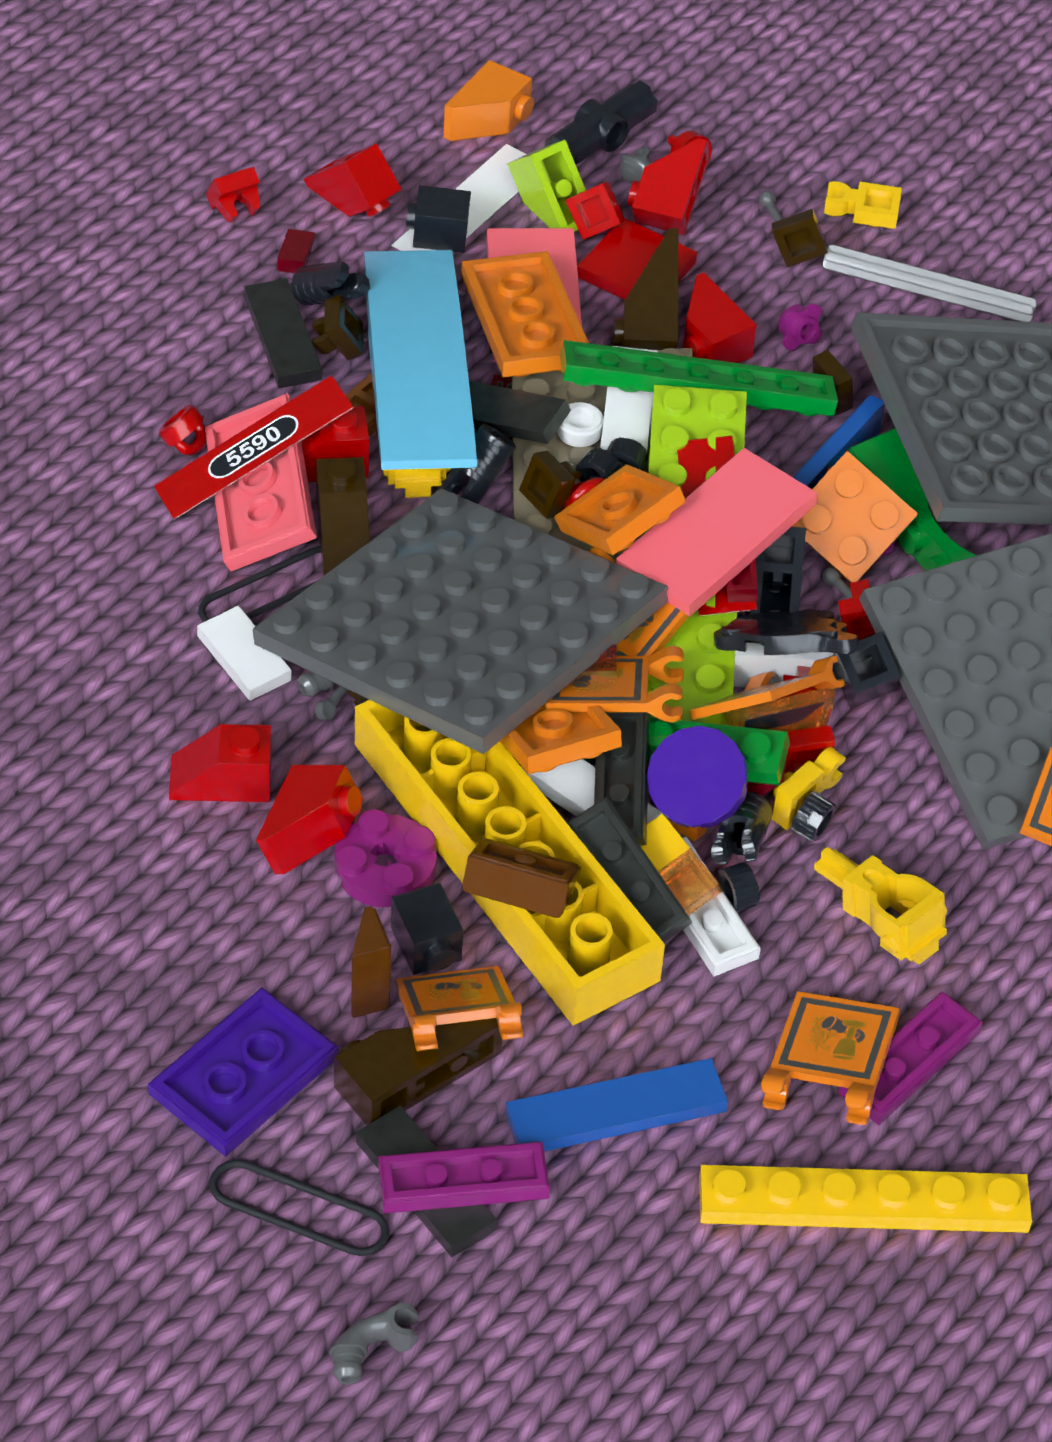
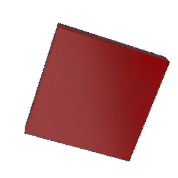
M626 218V221L616 225L577 265L578 278L624 300L664 238L663 235ZM678 243V282L696 264L698 253Z

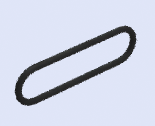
M321 546L310 548L208 595L198 606V615L201 621L210 620L205 613V608L210 602L307 557L321 553ZM313 583L246 613L249 619H252L289 602Z
M239 1159L226 1161L212 1172L209 1181L210 1192L218 1202L227 1207L352 1255H372L380 1251L388 1241L390 1233L388 1222L382 1214L366 1206L249 1161ZM231 1168H243L371 1217L380 1225V1239L370 1247L359 1248L224 1196L218 1189V1179L223 1172Z

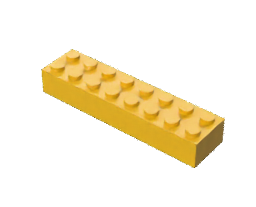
M368 700L355 706V746L413 821L433 832L435 849L462 884L468 856L483 838L581 866L580 874L567 907L560 918H554L471 894L573 1026L661 981L665 949L664 942L500 741L486 753L482 754L374 701Z

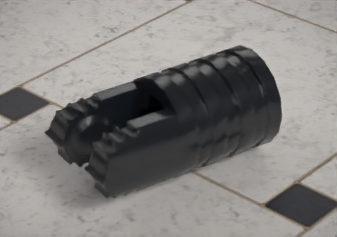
M329 262L301 266L295 271L291 285L295 298L301 304L308 306L324 304L325 300L339 294L344 300L364 296L371 289L370 279L363 273H349L350 267L345 262Z
M481 424L475 434L477 468H452L439 490L442 488L457 495L471 477L472 479L460 497L477 504L480 503L516 449V445L511 439L486 424Z
M747 792L745 800L734 815L721 822L711 850V858L717 865L728 864L733 853L744 855L748 862L757 859L772 818V808L763 796L754 792Z

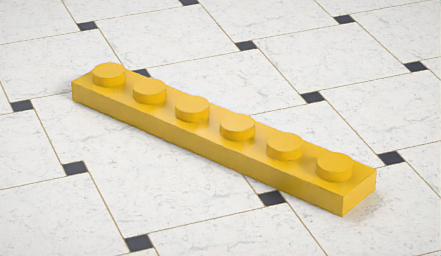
M729 1165L700 1166V1223L1029 1233L1032 1223L1027 1174Z

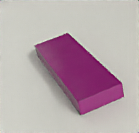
M941 991L893 1035L875 1090L870 1119L877 1125L886 1120L980 1033L983 1022ZM839 1087L838 1094L844 1099L848 1088Z
M543 1142L378 1156L384 1214L549 1199L550 1186Z

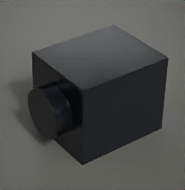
M419 185L417 203L408 202L406 229H414L412 247L452 250V252L464 253L471 191Z
M882 632L859 640L858 648L853 653H835L834 656L838 657L839 662L833 663V671L837 680L844 678L845 685L841 689L850 709L896 690L901 674Z
M441 883L391 897V929L413 975L429 970L439 971L455 962L462 961L463 928Z

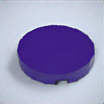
M704 726L683 728L665 738L652 754L647 771L648 791L657 809L677 825L694 828L713 827L733 816L745 800L748 790V761L739 746L720 730Z

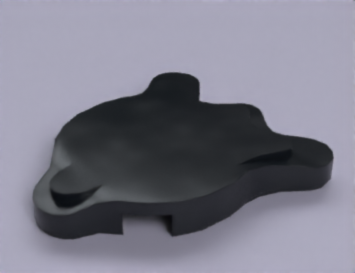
M805 609L796 612L756 613L737 618L727 626H723L714 632L715 648L724 651L746 652L747 640L760 642L764 646V655H789L809 652L848 654L855 652L858 648V636L847 633V624L837 622L834 619V612L827 610Z

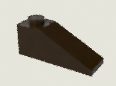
M669 228L625 299L623 318L614 319L613 346L647 350L677 349V228Z
M363 457L316 459V503L323 576L370 542Z
M497 1018L436 1025L435 1033L438 1049L416 1051L411 1027L380 1030L362 1041L354 1040L334 1057V1088L366 1125L398 1106H401L406 1111L501 1054L502 1039Z

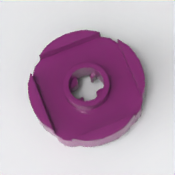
M377 809L363 812L359 816L358 821L351 825L346 838L337 842L335 846L334 865L336 873L342 880L343 889L349 896L363 904L375 907H391V897L432 885L437 867L433 832L427 827H423L403 816L385 814ZM391 855L398 862L392 864L391 861H388V866H381L377 864V856Z

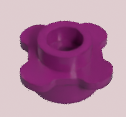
M810 303L805 307L801 304H795L788 307L782 313L779 320V330L785 336L782 340V345L787 350L793 351L801 344H815L820 340L822 330L819 328V317L822 314V309L819 305Z

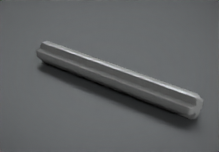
M829 245L828 254L824 255L823 267L826 270L1003 318L1031 322L1036 310V300L1032 297L842 246Z

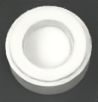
M584 402L568 404L571 412L557 430L559 438L566 444L574 447H587L598 442L602 437L604 421L601 411L597 407Z

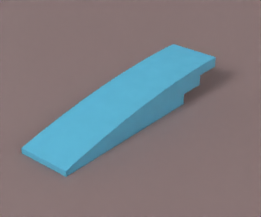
M452 250L364 251V271L366 277L370 279L371 288L366 293L381 470L477 468L468 368Z

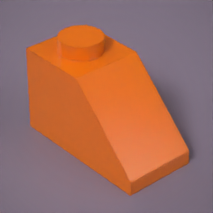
M489 60L444 105L443 138L449 141L509 134L521 120H527L533 110L534 98L531 97L532 78Z

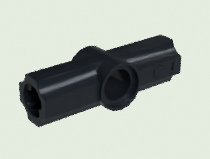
M641 80L635 84L631 83L602 103L597 99H589L579 108L573 122L545 139V146L566 140L575 165L599 149L613 152L625 141L629 129L657 112L658 100L654 97L651 87Z

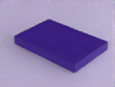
M261 987L149 1082L148 1091L151 1097L226 1157L334 1062V1057L339 1054V1047Z

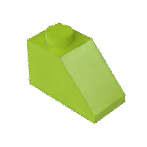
M566 140L541 147L507 163L523 203L549 228H574V232L578 230L565 200L586 189Z

